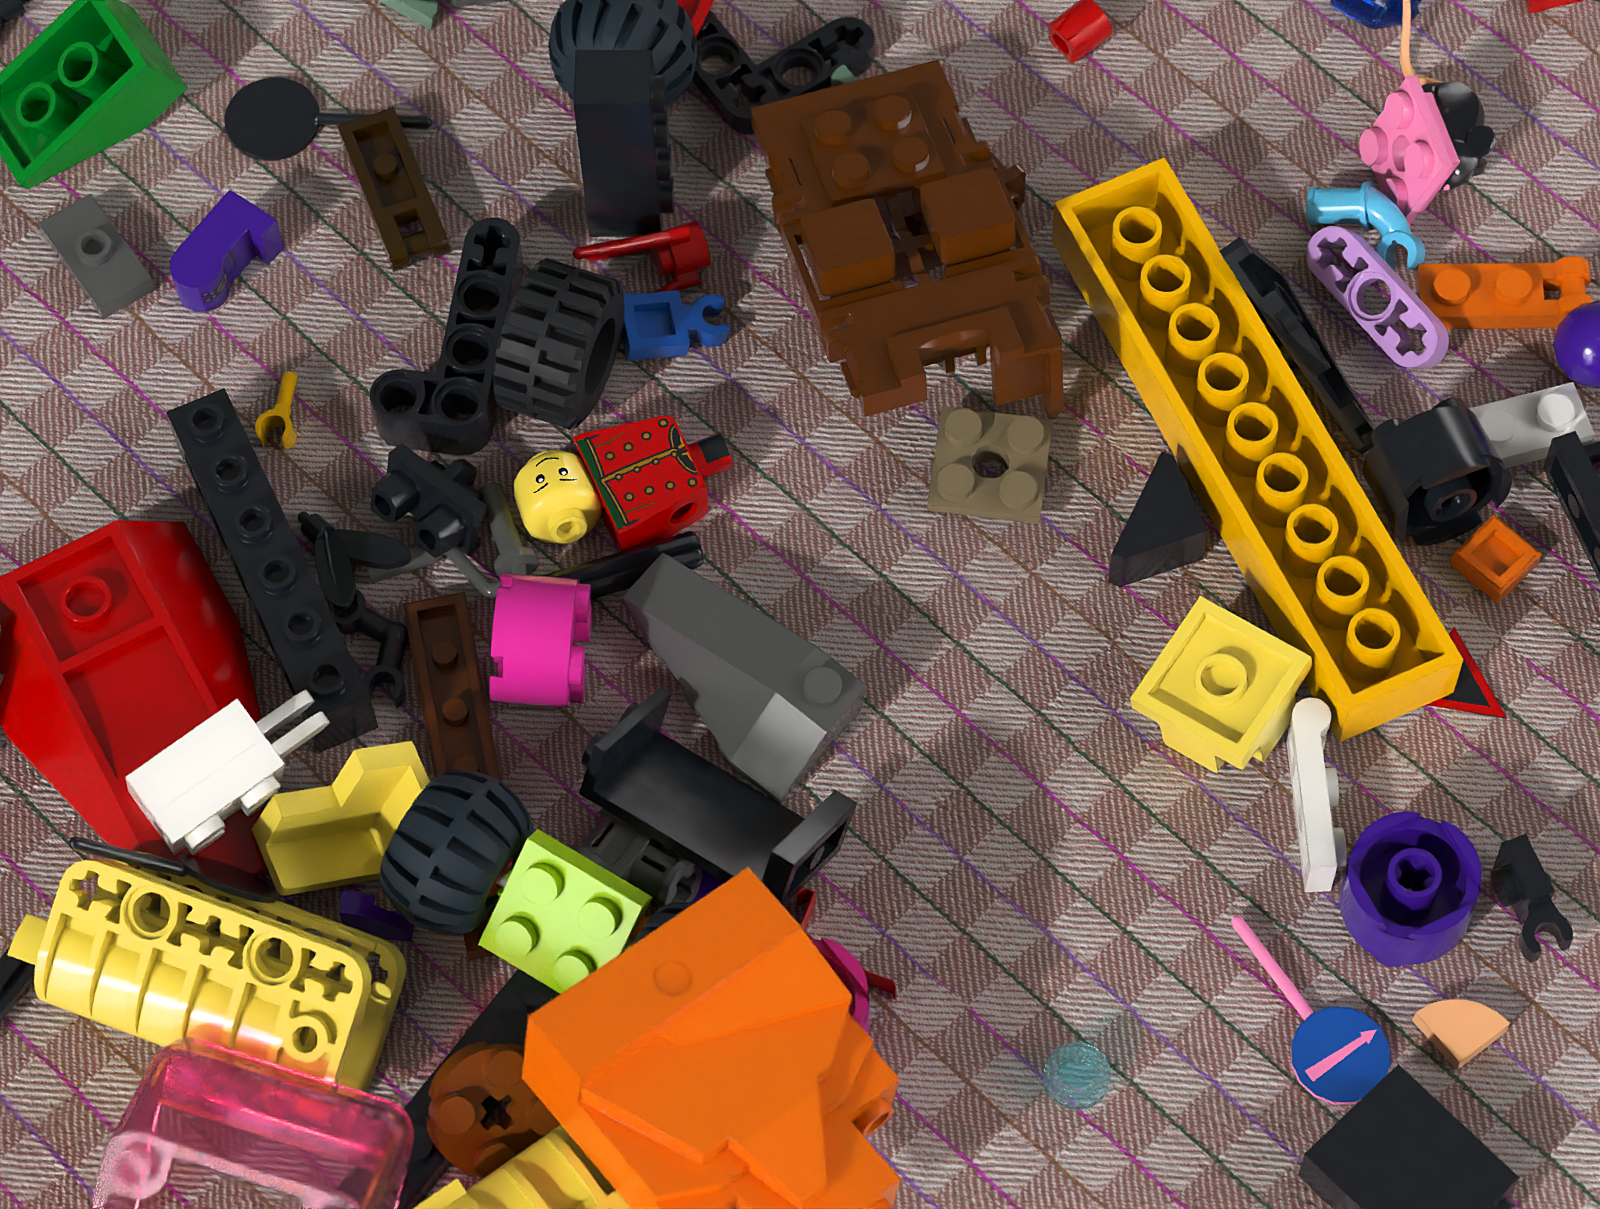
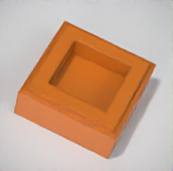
M1493 515L1452 554L1449 565L1498 604L1540 563L1542 553L1497 516Z

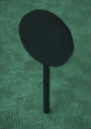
M270 77L244 86L233 96L225 112V128L231 143L244 155L261 161H277L287 159L303 151L315 138L320 125H341L371 114L320 113L316 98L305 86L291 79ZM398 115L402 127L429 128L432 125V119L428 116Z
M77 836L69 840V847L73 850L179 877L189 875L206 885L241 898L274 903L280 894L273 885L242 869L213 859L196 855H180L178 861L174 862Z

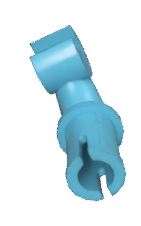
M1372 181L1363 182L1361 187H1310L1306 203L1307 218L1310 225L1361 224L1364 230L1375 228L1382 237L1376 252L1393 270L1394 252L1401 244L1408 251V270L1417 271L1418 264H1423L1426 252L1421 239L1411 233L1408 222L1398 206L1383 193L1376 190L1375 184Z

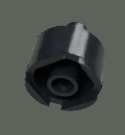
M1452 397L1445 399L1431 410L1417 414L1405 421L1401 418L1387 420L1376 427L1370 438L1374 446L1365 458L1363 476L1396 536L1403 542H1405V536H1412L1417 545L1429 546L1456 538L1483 522L1478 511L1491 500L1498 508L1510 492L1512 485L1510 473L1473 411L1467 409L1460 398Z

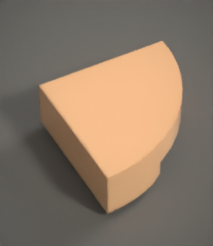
M1449 999L1431 1003L1416 1011L1412 1020L1456 1070L1506 1033L1510 1025L1502 1015L1490 1007L1463 999Z

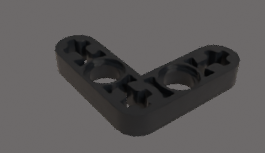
M709 10L697 35V59L692 81L732 129L745 135L754 134L750 113L751 107L747 105L740 108L739 93L735 89L739 83H741V92L751 103L760 101V106L830 88L831 76L840 66L845 65L854 78L871 67L874 60V33L871 27L861 19L841 17L829 22L756 65L713 12ZM844 40L849 46L858 43V51L852 53L846 47L838 50V42ZM713 55L725 56L733 63L728 71L721 74L707 73L700 65L706 58ZM828 60H830L831 68L829 69L826 67L825 62ZM800 66L809 68L816 75L810 83L801 86L789 84L783 78L784 73L789 69Z

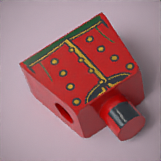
M668 415L582 433L573 437L575 453L581 457L602 503L601 518L617 553L668 538L703 518L709 511L707 487L704 479L733 467L730 453L720 433L687 445L675 418Z

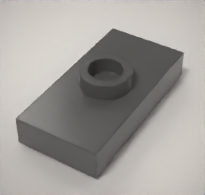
M91 193L39 223L42 235L103 320L156 289L150 274Z

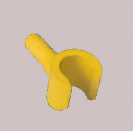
M286 371L283 373L276 404L273 406V409L263 412L257 418L255 432L263 447L266 446L268 432L272 428L280 426L285 428L282 436V444L285 449L292 448L297 441V433L290 420L291 404L298 380V375L294 372Z

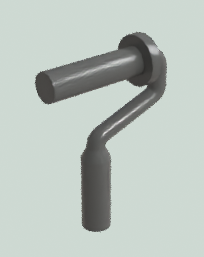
M498 482L483 485L479 492L483 494L482 502L486 504L485 514L500 554L494 562L496 575L499 579L501 573L531 575L537 569L539 560L533 549L524 547L502 485ZM416 543L406 546L412 555V559L403 567L390 570L367 567L371 582L376 583L434 564L442 556L447 555L484 596L496 598L498 586L502 587L501 580L489 582L458 546L434 558Z

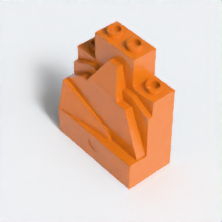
M749 867L528 1016L522 1079L631 1209H894L893 1204L901 1178L865 1137L880 1129L893 1115L894 1108L892 1104L900 1078L873 1049V1039L848 1012L852 999L851 993L798 922Z

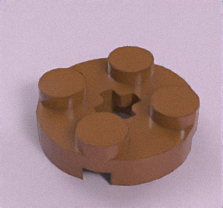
M487 1042L470 1044L448 1058L432 1079L428 1093L432 1098L429 1106L430 1120L426 1117L428 1133L439 1152L455 1167L467 1174L486 1177L561 1125L522 1079L525 1047L521 1044L507 1042L508 1044L497 1043L489 1045ZM490 1095L498 1101L508 1095L509 1104L506 1107V1116L498 1123L491 1121L486 1125L481 1124L480 1120L486 1114L485 1108L481 1105L483 1101Z

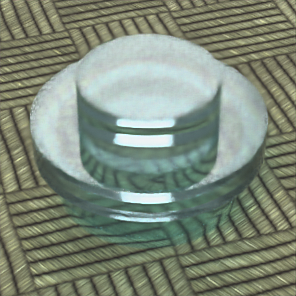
M1079 1042L1067 1043L1055 1049L1047 1058L1043 1071V1082L1049 1096L1059 1105L1069 1109H1086L1100 1102L1106 1095L1111 1080L1110 1066L1105 1056L1095 1047Z

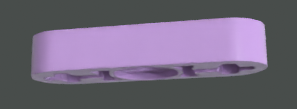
M1338 226L1325 227L1314 234L1306 252V259L1310 270L1395 363L1403 367L1418 370L1432 368L1441 362L1449 345L1446 327L1359 233ZM1333 243L1343 246L1347 245L1342 252L1343 257L1353 268L1363 271L1353 276L1344 267L1329 266L1334 258L1329 250ZM1382 280L1390 289L1391 300L1384 312L1378 315H1371L1364 306V293L1371 283ZM1401 319L1411 329L1426 330L1427 332L1421 339L1426 346L1424 352H1408L1407 349L1412 344L1411 338L1402 328L1391 325Z

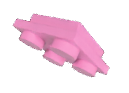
M1406 76L1397 91L1388 95L1383 111L1372 127L1363 131L1359 141L1361 159L1366 165H1371L1380 187L1379 191L1398 206L1409 226L1419 212L1425 211L1460 163L1432 92L1424 93L1418 76Z

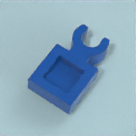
M679 290L623 295L625 309L621 337L626 361L686 356L690 347V340L692 339L707 347L720 346L727 341L730 332L729 324L711 325L703 318L705 316L720 315L724 305L723 296L708 294L699 297L693 305L682 306Z

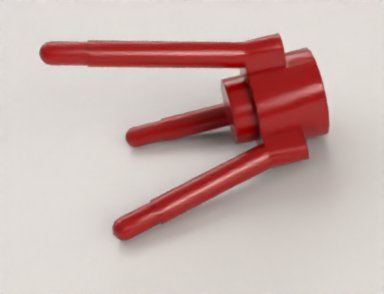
M696 221L657 233L594 243L593 245L577 247L573 250L574 258H586L590 262L650 251L658 273L661 276L671 273L674 277L672 281L655 292L676 290L680 292L700 285L697 270L711 265V256L706 238Z

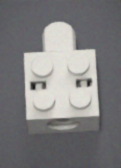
M307 690L298 693L257 723L253 721L240 701L236 699L126 776L128 792L174 855L185 847L188 848L192 855L197 854L225 833L223 828L226 825L223 820L240 808L248 817L267 805L274 794H280L278 789L281 786L278 781L283 777L285 766L282 759L317 735L330 723L324 713L319 712L274 743L270 744L266 739L313 704L314 699Z

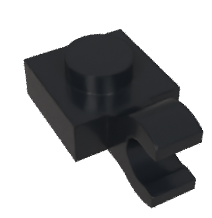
M1524 834L1502 842L1493 870L1490 873L1491 882L1500 903L1504 907L1512 906L1520 924L1523 925L1518 940L1522 955L1530 963L1539 959L1542 950L1535 938V934L1539 932L1552 934L1562 951L1569 949L1573 940L1572 927L1569 921L1559 913L1552 900L1555 891L1527 835Z

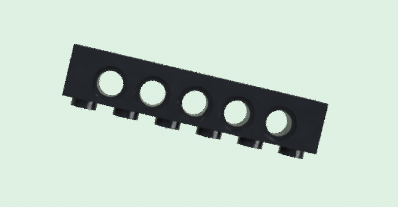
M225 388L167 411L166 413L180 454L293 697L307 690L314 699L313 704L301 713L304 721L319 712H323L330 721L321 732L312 737L318 752H324L377 729L378 724L368 690Z

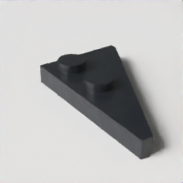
M1241 237L1237 238L1219 252L1246 290L1245 293L1263 322L1267 321L1278 336L1273 340L1290 369L1294 371L1298 367L1300 368L1354 448L1360 454H1364L1374 446L1370 438L1375 430L1374 425L1283 272Z

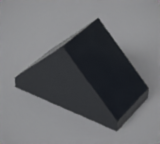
M1161 452L1111 554L1108 583L1122 587L1203 560L1207 529L1174 456Z

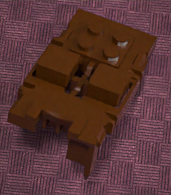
M939 59L750 108L752 129L768 169H765V176L773 194L772 206L777 230L829 363L843 360L840 363V368L851 396L859 400L865 417L928 400L925 366L941 362L945 373L949 374L955 372V358L973 353L978 366L986 364V348L989 346L992 392L996 406L1042 394L1043 405L1048 419H1056L1064 409L1063 343L1061 341V333L1050 308H1043V306L1050 305L1049 282L1045 275H1041V264L995 160L991 159L990 148L987 142H977L967 118H961L959 115L958 103ZM922 213L929 233L913 237L910 229L906 226L904 217ZM885 222H892L894 232L899 241L891 242L884 224ZM798 245H803V249L805 251L810 267L814 274L815 287L813 285V282L811 280L810 274L808 272V269L806 267V264L804 262ZM1014 246L1016 247L1015 250H1011V251H1010V248H1011V247H1014ZM949 264V267L944 268L945 278L933 281L928 270ZM912 275L915 281L918 280L919 285L905 289L902 280L891 282L890 279L894 280Z

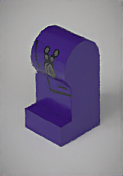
M229 189L176 249L170 259L169 270L180 302L186 308L195 312H208L221 306L229 295L230 283L238 277L256 256L270 264L284 249L277 220Z

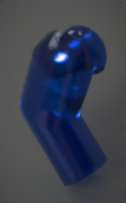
M1330 0V6L1369 29L1378 30L1402 25L1403 0ZM1410 0L1411 22L1420 13L1418 6L1422 0Z

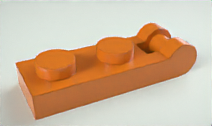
M1579 256L1564 257L1555 263L1418 264L1415 275L1417 296L1438 317L1446 329L1558 328L1559 323L1570 311L1583 303L1593 302V299L1586 295L1585 289L1591 282L1589 261ZM1544 291H1561L1562 297L1558 300H1544Z

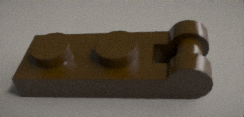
M392 107L338 125L341 143L382 242L392 272L410 267V260L427 254H431L432 258H437L451 253L444 227L395 108ZM419 221L422 231L401 237L398 227Z

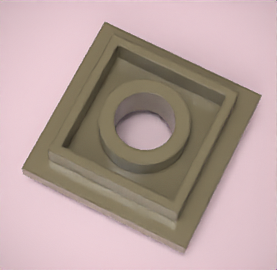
M942 406L927 511L1040 524L1053 419ZM995 460L1003 464L1007 471L997 478H985L977 474L973 468L982 461Z

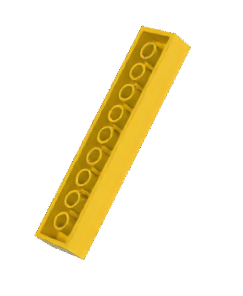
M1165 157L1054 202L1053 245L1280 640L1311 656L1312 668L1305 677L1304 682L1312 696L1324 701L1330 708V727L1339 743L1454 693L1463 663L1462 656L1233 271L1219 252L1220 249Z

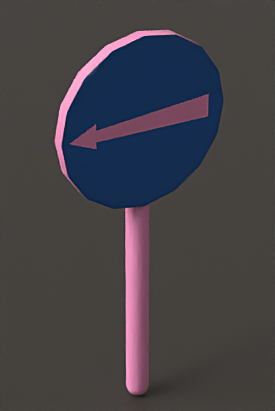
M1234 916L1231 920L1234 929L1304 1019V1022L1297 1028L1290 1047L1291 1067L1299 1083L1314 1097L1331 1104H1354L1359 1102L1387 1075L1391 1064L1390 1046L1381 1027L1367 1014L1349 1007H1327L1314 1012L1241 916Z

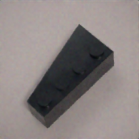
M575 50L573 105L589 237H634L661 232L663 213H674V177H671L672 155L671 144H669L668 110H666L665 75H655L652 50Z

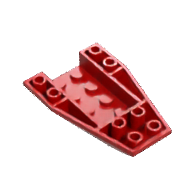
M116 520L0 576V673L5 675L0 686V724L8 740L106 844L132 851L150 853L177 862L180 855H192L187 847L175 855L171 852L128 792L126 776L236 699L240 701L255 723L260 721L262 716L239 620L184 521ZM266 805L248 817L241 808L223 820L226 825L223 828L225 833L195 855L229 864L257 877L269 872L252 832L253 826ZM167 875L168 881L171 880V876ZM194 885L185 886L192 890L203 893L201 889L197 888ZM187 904V913H189L193 908Z

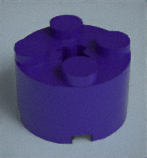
M1409 811L1397 812L1381 817L1361 832L1348 858L1339 898L1344 924L1354 940L1362 948L1374 955L1379 963L1387 967L1396 968L1403 965L1423 964L1436 960L1450 952L1461 941L1468 929L1479 897L1482 867L1477 851L1469 838L1458 827L1443 819L1439 823L1420 817L1421 813Z

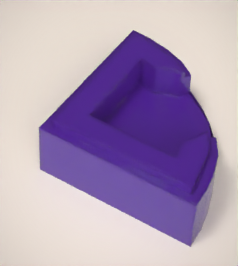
M352 890L342 891L339 909L342 924L385 940L412 942L414 924L410 923L396 909L395 911H389L374 906L376 897L373 894Z

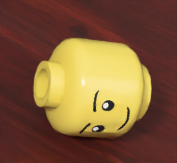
M557 450L543 451L533 456L520 469L514 480V497L523 524L529 534L541 542L552 544L575 542L591 531L602 515V503L595 485L581 457L574 453Z

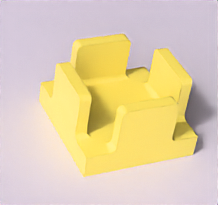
M1200 596L1130 697L1132 709L1160 725L1163 742L1170 748L1215 773H1218L1225 761L1243 771L1251 757L1265 762L1290 725L1292 711L1296 705L1295 694L1312 668V659L1306 653Z

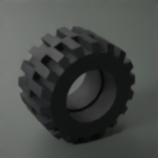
M549 258L540 260L519 286L500 333L493 371L494 393L497 405H500L501 408L569 430H574L587 418L602 395L620 344L625 306L623 288H621V283L618 280Z

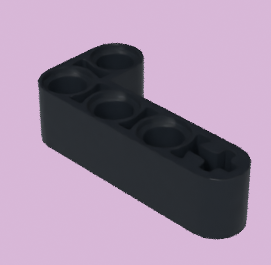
M498 217L482 219L471 226L465 236L437 373L397 369L381 374L373 382L370 389V402L376 429L381 439L388 445L397 447L403 443L411 450L471 455L481 451L489 443L498 408L493 382L497 345L511 302L524 279V263L519 233L509 221ZM493 261L495 272L487 270V266L492 265ZM481 306L494 307L487 312L478 313L474 311ZM479 358L484 360L475 366L462 365L470 359ZM398 405L412 406L409 410L402 413L390 412L392 408ZM460 412L473 413L471 417L465 420L451 419L453 415Z

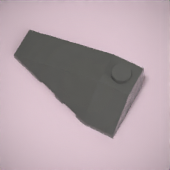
M663 552L622 597V604L661 663L668 666L686 693L685 699L696 716L700 714L717 740L718 749L728 764L767 796L780 804L860 713L868 687L865 683L813 643Z

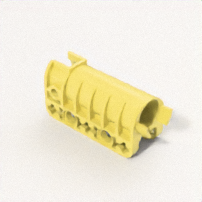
M135 851V852H139V853H143V854H147V855H151V856L158 857V856L153 855V854H150V853ZM93 858L74 863L65 871L60 881L49 919L45 920L32 914L25 915L15 933L7 955L36 965L34 985L36 995L41 1001L263 1084L265 1088L261 1099L328 1124L330 1123L333 1110L352 1115L360 1105L375 1073L405 980L406 964L404 956L397 946L385 939L278 900L274 903L253 901L213 888L189 875L179 877L140 867V870L135 869V865L111 859ZM98 873L97 891L93 893L92 900L88 902V893L80 889V881L93 878ZM167 875L171 876L170 881L167 880ZM194 885L197 888L201 889L203 893L192 890L185 886ZM226 897L231 898L230 903L226 902ZM160 899H161V904H160V909H161V911L158 910V909H156V905H157V903L160 901ZM187 904H188V905H191L192 908H193L192 911L188 914V916H187V909H188V908H187ZM255 909L260 911L259 914L254 912ZM285 919L290 920L291 924L287 925ZM220 920H222L220 923V932H217L215 930V927L220 922ZM248 927L254 929V933L250 936L249 940H246L249 933ZM305 930H316L317 932L321 933L323 937L306 932ZM280 941H281V945H280V955H279V954L275 953L274 950H275V948L279 945V943H280ZM346 941L352 943L351 947L346 946ZM310 950L316 952V956L309 964ZM378 953L381 955L379 966L388 971L387 979L375 981L371 985L372 975L370 967L365 960L373 958ZM343 963L346 966L341 968V977L336 976L335 970Z

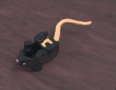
M1403 0L1400 63L1405 78L1406 76H1418L1412 69L1409 55L1411 28L1410 0ZM1418 76L1424 93L1432 92L1460 161L1441 187L1444 191L1452 190L1468 182L1472 176L1480 175L1485 171L1487 162L1483 157L1494 148L1496 135L1492 128L1484 125V109L1479 97L1472 89L1460 82H1442L1426 76Z

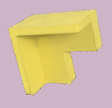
M413 741L355 749L332 785L274 794L253 826L252 832L275 888L280 895L286 896L380 879L382 859L395 830L413 801L430 782Z

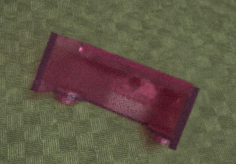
M192 1037L178 1038L168 1043L153 1056L106 1146L91 1209H138L140 1199L155 1195L169 1182L176 1158L301 1198L302 1204L300 1209H397L414 1140L413 1124L405 1110L390 1100Z

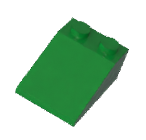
M75 0L0 72V155L19 185L28 190L147 128L188 87L133 7L121 0Z

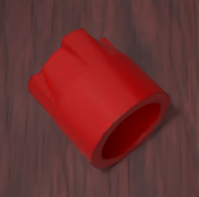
M1079 0L1048 24L1050 28V36L1048 38L1051 44L1070 63L1078 61L1113 34L1110 21L1093 0Z

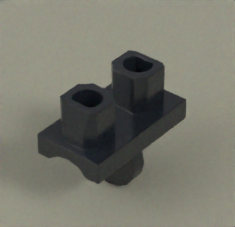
M403 443L390 451L387 474L372 488L370 504L372 512L387 523H395L408 512L418 519L415 522L414 538L419 547L434 558L455 546H458L464 554L469 556L481 546L478 527L485 514L486 504L482 502L483 494L472 487L477 475L476 468L465 459H458L447 468L436 460L429 463Z

